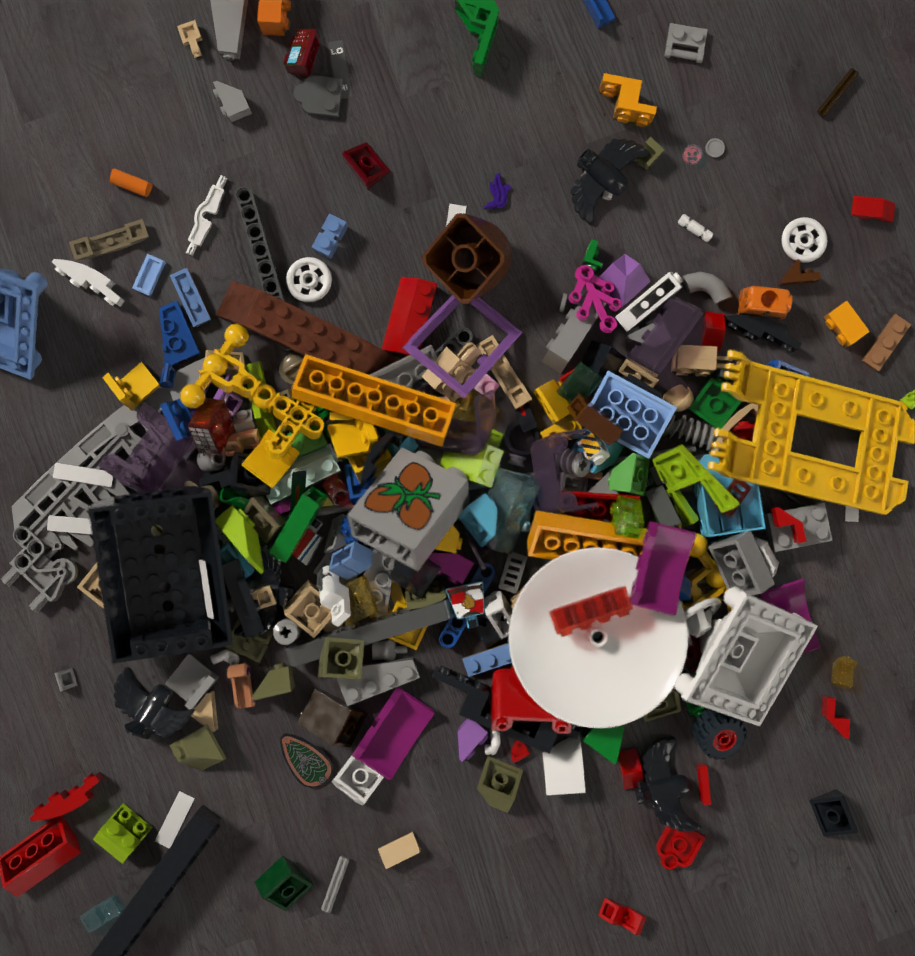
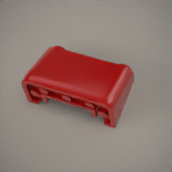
M499 669L493 673L490 695L492 731H506L511 728L513 720L552 722V729L555 732L571 734L572 724L553 716L538 705L522 686L515 669Z

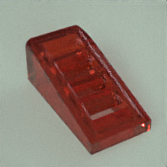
M733 479L726 490L741 504L752 487L744 481ZM738 483L745 490L742 492L735 486V484ZM733 489L738 494H740L739 498L732 494L730 491ZM716 503L713 507L727 518H731L740 504L736 508L723 513Z

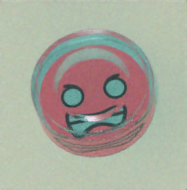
M696 144L688 145L683 151V159L690 165L697 164L703 155L702 149Z

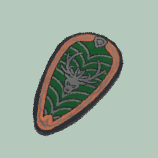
M283 734L281 736L280 746L282 755L291 773L300 784L305 787L315 788L324 785L331 778L333 765L329 757L322 750L302 737L293 734Z

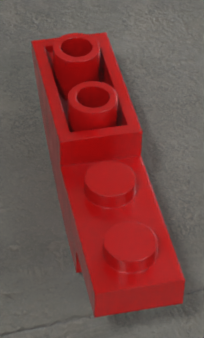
M101 772L96 775L91 773L83 779L84 784L81 787L76 785L68 793L66 790L60 794L56 791L48 798L50 802L45 806L41 803L33 810L35 814L29 819L31 821H41L71 812L94 796L90 789L105 777Z

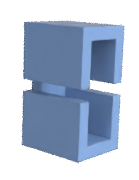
M329 213L321 228L323 233L319 232L312 245L313 251L331 260L339 246L334 238L336 237L341 242L348 228L347 222Z
M354 541L345 546L344 549L342 548L332 554L329 571L348 580L371 567L373 551Z

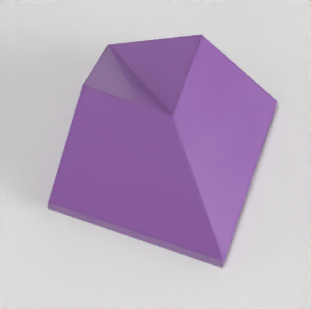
M626 254L613 262L599 277L606 282L613 283L614 290L610 295L621 300V307H624L651 282L641 264Z

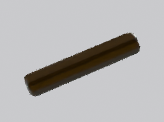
M851 68L817 110L818 115L823 118L826 117L859 75L858 71Z

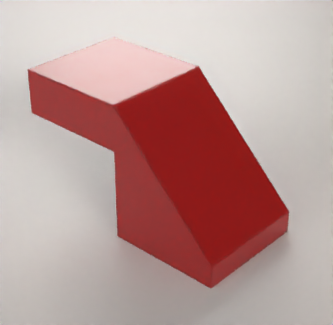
M853 196L852 216L862 220L876 218L886 223L893 222L895 203L883 198Z
M779 507L770 508L774 527L790 525L794 543L807 542L803 523Z
M823 696L822 716L840 736L849 739L850 719L845 716H835L836 699L831 696Z
M609 898L604 899L598 914L599 917L608 923L620 925L635 935L641 934L647 918L637 910Z

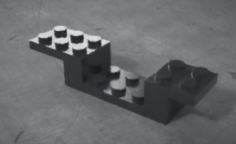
M441 665L440 668L436 666L432 678L466 692L459 708V715L492 729L491 711L487 709L484 712L482 711L489 696V689L486 687V684L478 680L475 683L469 681V677L462 673L455 675L446 666ZM537 721L533 732L524 725L520 724L518 727L513 723L510 729L497 731L550 754L558 735L552 729V722ZM572 724L571 734L564 735L577 740L580 732L577 726Z

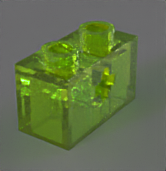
M618 495L616 503H612L610 511L613 514L612 526H614L615 535L638 539L644 525L641 500Z

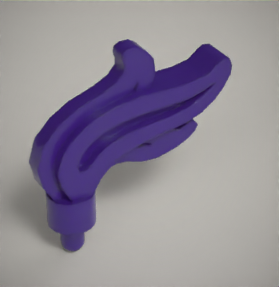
M500 173L494 178V186L490 182L489 188L494 199L483 207L484 210L488 208L489 210L503 208L507 202V191L511 189V186H502Z

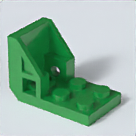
M455 0V11L471 35L479 37L478 48L474 51L472 57V68H474V75L481 77L498 26L499 8L494 0Z

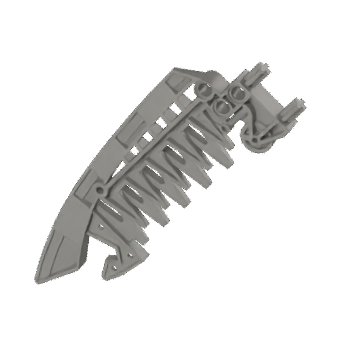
M205 358L176 371L172 388H158L133 411L125 405L120 407L56 462L82 467L92 457L94 460L86 468L104 469L105 471L113 472V486L106 487L53 478L54 464L12 505L13 538L23 549L10 562L13 567L1 580L10 587L20 575L24 576L40 592L29 605L32 611L38 613L48 601H57L62 595L65 586L71 584L77 578L78 567L74 561L68 558L57 559L54 562L51 560V557L58 550L64 548V544L74 550L79 548L71 535L90 547L94 545L90 534L48 531L49 515L60 516L65 512L68 517L89 519L88 508L90 505L78 498L83 490L93 503L100 501L99 498L103 500L112 497L109 492L116 496L128 495L130 492L118 477L136 487L138 483L129 471L150 484L155 481L152 474L139 458L141 457L153 466H156L158 463L149 450L172 463L175 459L170 453L172 448L186 460L197 449L193 437L176 441L160 405L179 399L181 390L186 385L195 384L200 377L198 370L203 369L202 363ZM211 382L208 384V386H207L206 389L204 390L205 395H206V393H207V391H208V389H209V387H210V385H211ZM210 416L204 417L207 428L213 422V418ZM141 423L154 442L151 444L137 435L132 427ZM103 447H105V448L99 453V455L96 454V453H97L98 451H100ZM123 448L134 461L133 465L117 455ZM64 483L67 488L58 497L54 492ZM50 497L54 502L45 511L41 505ZM35 511L41 515L31 526H23V523ZM23 530L28 532V537L25 540L21 536ZM37 543H40L42 546V550L39 553L35 550ZM24 557L29 561L26 567L22 564Z

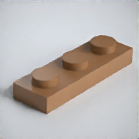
M894 314L861 362L874 371L879 372L911 324L897 314Z

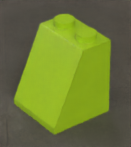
M450 434L439 466L445 469L449 467L458 468L467 476L469 482L492 488L504 451L487 444Z

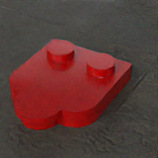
M666 825L656 844L657 853L661 856L662 866L669 870L675 869L677 866H690L706 838L705 834L697 830L680 832Z

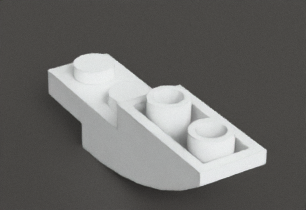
M53 259L52 263L56 265L55 270L62 276L67 274L71 277L70 282L77 288L82 286L87 289L89 286L97 294L102 292L105 295L104 300L112 306L117 304L121 307L125 300L111 290L115 283L100 272L74 261Z

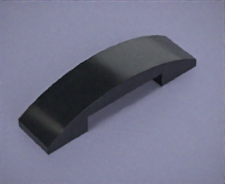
M391 430L373 446L363 465L361 488L364 489L375 476L377 466L374 464L393 443L399 448L407 439V435Z

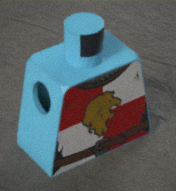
M479 581L446 588L457 619L465 618L467 628L478 627L477 615L484 614L483 582Z

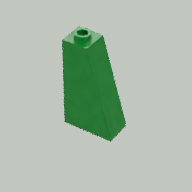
M313 486L302 494L269 552L276 560L286 563L292 557L329 497L328 495Z

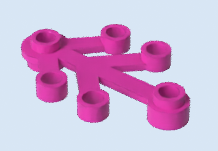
M588 265L578 267L575 271L577 284L574 291L568 296V299L572 304H577L582 297L580 293L584 285L587 289V295L582 307L576 313L577 319L580 321L586 320L589 316L590 306L593 303L601 320V331L604 333L613 332L617 327V321L614 317L607 316L602 302L608 304L612 311H618L621 308L622 302L620 299L608 296L614 290L613 283L594 276L593 269ZM593 284L601 287V291L595 289Z

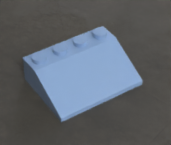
M607 371L591 401L623 430L617 442L648 459L677 409L676 406L610 371Z

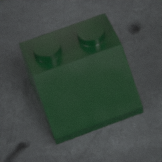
M281 856L254 882L264 900L284 911L289 909L313 886V883L298 866L284 856Z

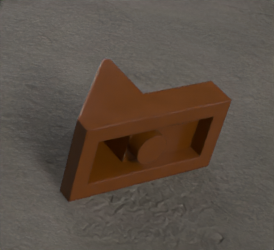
M797 259L778 281V286L816 283L821 280L820 272H814L811 269L804 270L801 274L800 260Z

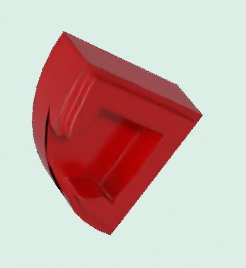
M518 740L514 742L511 749L513 764L530 755L525 743Z

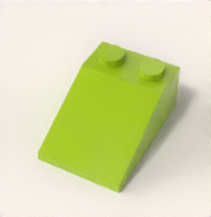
M232 505L215 519L216 524L245 559L262 574L264 568L258 533L253 528L255 524L241 508L237 511Z

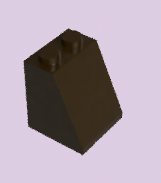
M315 689L310 694L305 709L300 713V719L297 724L332 746L351 747L368 713L353 705L347 706L344 700L324 690Z

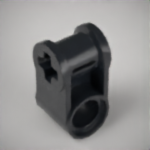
M484 612V614L477 615L478 622L480 616H482L483 618L487 617L486 612ZM488 617L484 625L479 623V626L476 627L487 650L504 640L501 639Z

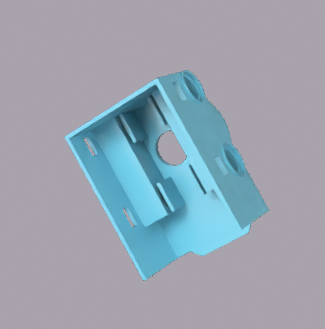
M707 454L698 461L707 469L708 462L719 464L720 458ZM707 469L740 503L731 512L726 514L718 510L716 503L701 481L693 484L697 501L696 507L699 515L700 532L704 537L765 529L759 485L727 478L716 471Z

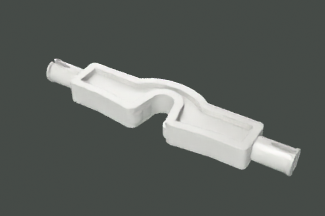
M220 175L217 184L211 186L206 200L198 206L195 212V224L188 238L190 242L186 252L188 255L193 256L197 246H202L206 235L212 227V223L204 218V214L216 215L225 194L223 187L228 179L225 176Z

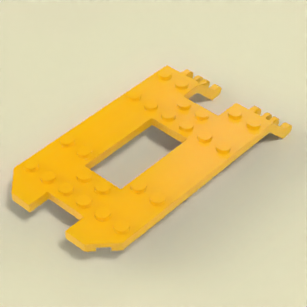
M728 351L727 358L736 360V365L731 363L725 364V369L734 373L724 372L723 377L732 379L733 384L723 383L721 390L730 393L737 400L758 405L753 440L751 442L739 439L729 431L714 429V437L722 438L723 442L722 444L719 442L711 444L712 448L719 449L721 452L711 450L710 455L720 459L719 464L708 462L707 469L716 471L727 478L880 515L888 514L892 511V508L906 500L909 481L892 477L898 441L906 444H915V420L910 418L906 411L908 408L904 402L752 362L741 352ZM796 416L860 431L855 468L791 452Z

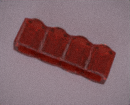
M620 586L549 610L548 612L556 635L561 634V637L572 634L573 629L580 628L581 631L591 628V623L599 621V624L611 621L610 617L618 615V618L630 614L629 611L633 609V606L630 603L626 586Z

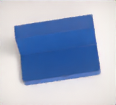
M583 0L598 29L615 20V16L606 0Z

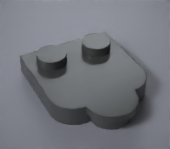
M311 75L305 79L304 84H299L294 88V98L302 103L303 110L309 115L339 118L343 79Z

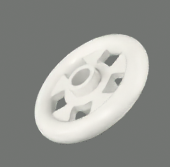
M807 217L797 218L785 227L782 234V246L785 253L795 261L799 259L802 263L812 262L824 253L827 246V234L824 227L818 221ZM805 225L806 230L798 232L797 227ZM814 229L817 231L819 237L815 239L813 234L811 233V231ZM790 235H795V243L789 242ZM802 237L806 238V244L801 242ZM813 243L818 247L814 252L809 250ZM797 247L804 250L803 255L795 252Z
M313 257L301 258L294 262L286 276L287 288L292 296L299 301L308 303L322 299L330 290L332 283L331 272L327 265ZM309 265L310 270L302 272L300 267ZM318 268L323 273L320 277L314 272ZM294 276H300V284H294ZM308 277L313 279L311 283H306ZM318 282L323 284V287L319 292L314 289L318 285ZM302 288L310 290L309 295L302 294Z

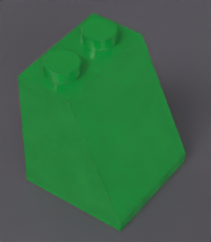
M625 724L607 728L585 727L580 736L586 744L615 765L618 760Z

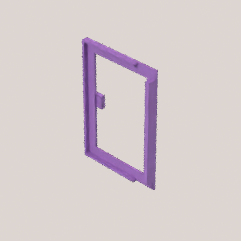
M452 295L410 338L403 349L465 398L519 338L522 331L480 297L470 303L508 335L489 356L483 354L477 360V363L480 364L479 368L461 385L417 349L460 303Z

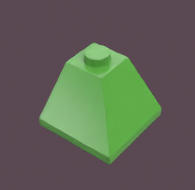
M636 453L628 456L611 471V475L608 478L609 490L645 496L650 458L648 459Z

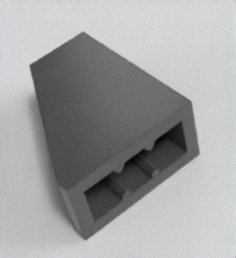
M663 485L652 487L646 491V502L654 522L682 529L681 521Z

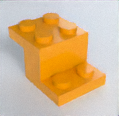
M604 73L599 93H602L605 97L617 96L613 119H617L621 123L634 122L637 126L641 127L651 125L657 107L638 103L642 80Z

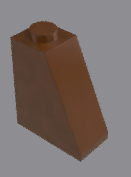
M580 393L577 394L567 407L576 422L611 446L621 437L623 432L621 427Z

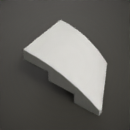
M580 734L577 740L568 737L552 747L550 754L542 752L546 795L586 793Z

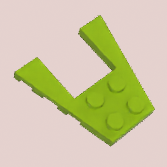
M683 445L666 451L652 460L661 481H664L668 488L666 493L675 504L674 509L682 520V528L696 523L699 518L679 489L701 481L722 513L734 509L740 504Z

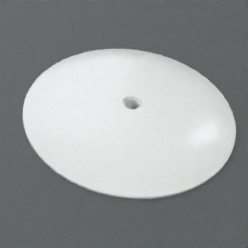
M586 548L561 555L547 563L531 577L514 605L509 626V649L515 672L522 686L532 699L544 710L565 722L589 728H607L637 720L656 708L667 697L675 686L677 677L680 676L683 670L688 648V629L682 604L678 600L676 615L630 605L631 587L637 575L635 568L638 560L637 556L610 548ZM595 632L602 633V639L599 642H594L592 639Z

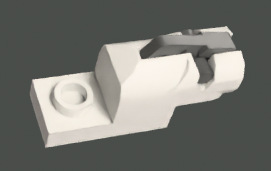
M324 566L317 573L316 586L319 589L320 603L331 610L332 624L339 627L351 616L349 588L339 583V576L330 572L329 566Z

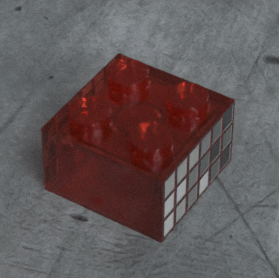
M205 398L204 403L197 408L187 426L199 453L214 455L222 453L231 433L235 429L225 401Z

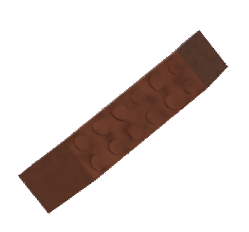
M235 281L231 282L216 313L217 316L233 324L238 323L304 356L307 354L368 375L399 361L398 358L359 336L262 290Z

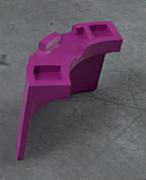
M649 522L643 539V551L638 556L635 568L637 575L635 581L632 582L630 605L676 615L682 579L696 533Z
M799 579L759 594L760 600L789 613H797L812 622L805 597L804 579ZM815 632L802 654L820 648Z
M396 687L352 756L386 779L391 780L423 729L434 716L435 711L401 688Z

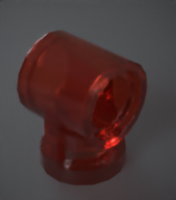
M338 474L330 476L323 482L322 486L331 497L333 504L340 507L349 503L348 485L342 481ZM338 492L345 493L343 496L336 495Z

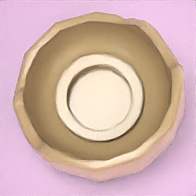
M677 385L663 395V400L676 406L675 412H681L691 406L694 397L689 387L686 389L683 385Z

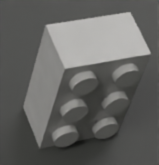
M816 503L784 510L803 523L807 542L794 543L790 525L774 527L772 514H763L768 543L772 552L833 541L825 503Z
M751 530L722 537L708 546L727 589L735 586L752 596L762 594L775 584Z

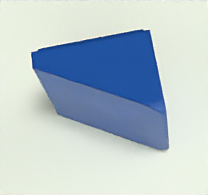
M166 363L161 372L159 384L162 388H172L174 384L176 370L169 363Z

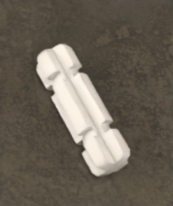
M685 214L678 220V224L683 227L686 226L687 230L698 237L701 236V239L705 242H709L713 236V232L708 229L706 231L705 227L693 219L691 221L690 217Z

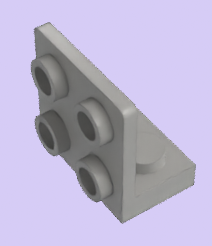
M188 654L165 684L187 701L185 706L188 709H194L219 677L194 656Z

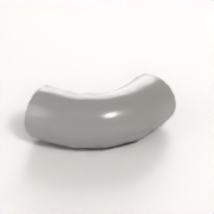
M695 272L682 276L684 287L689 294L695 291H704L711 296L714 304L732 297L725 283L713 274Z

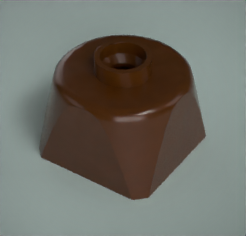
M464 213L456 214L422 255L423 265L461 304H469L495 287L507 274L512 259L509 241L496 225Z

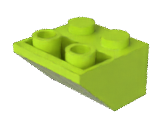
M123 803L102 826L93 840L123 864L153 827Z

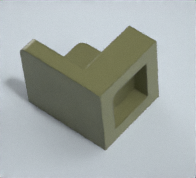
M652 137L643 146L650 152V155L635 159L646 171L664 152V149Z

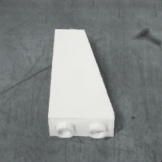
M673 272L667 273L615 318L627 332L682 289L684 287L682 285L684 280L676 272L674 274Z

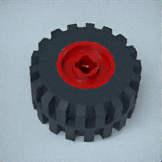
M711 709L703 711V714L696 718L698 721L694 722L692 733L704 754L709 758L719 760V758L726 759L727 756L731 757L735 752L738 753L740 751L739 748L745 744L744 740L747 739V729L742 721Z

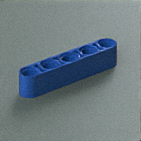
M489 563L481 564L470 583L482 581L483 593H485L495 575L494 567ZM485 566L490 567L492 570L491 575L488 577L481 575V569ZM453 618L448 620L439 637L440 644L443 647L451 648L456 644L467 625L465 618H462L463 624L460 627H455L452 624ZM451 634L454 640L452 643L447 644L443 641V636Z

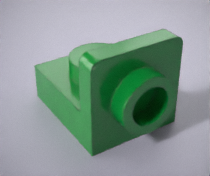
M591 239L582 264L588 265L593 271H596V269L600 270L603 263L593 260V258H597L600 248L597 247L599 241Z

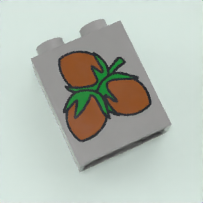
M401 447L348 513L352 537L418 571L469 504L468 478L458 468L449 467L445 469L435 464L433 458L423 451L413 453Z

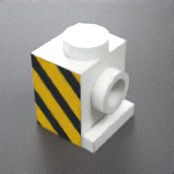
M592 432L577 442L578 446L585 450L583 452L585 457L589 461L592 460L595 465L604 463L611 456L604 441Z

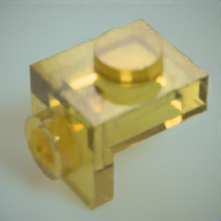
M847 656L839 657L832 666L831 685L847 689L852 688L854 668L858 665V661L852 660Z

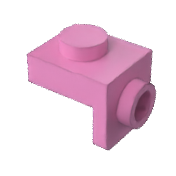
M486 374L473 389L485 399L490 400L500 385Z

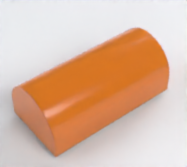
M115 168L112 169L109 181L111 184L144 197L149 196L153 187L152 183Z

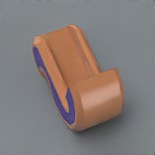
M247 663L230 665L227 669V677L231 678L235 706L238 709L254 707L256 700L252 699L254 691L250 666Z

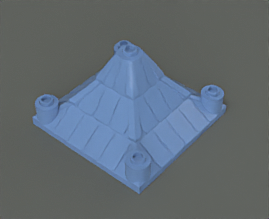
M0 269V368L31 380L34 377L35 369L42 362V356L35 350L38 297L47 287V281L43 275L37 272L31 273L23 280L21 275L14 270Z

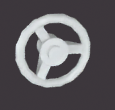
M719 598L706 599L684 611L689 635L697 638L712 629V615L721 606Z

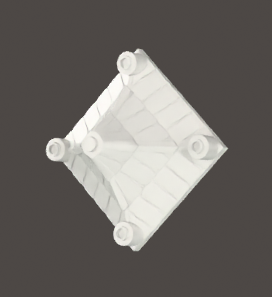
M734 586L728 589L724 596L725 603L732 607L733 610L723 619L711 620L712 629L700 636L702 656L696 672L697 675L694 678L688 674L678 676L675 681V689L682 694L681 697L686 701L760 726L818 626L797 613H789L753 597Z

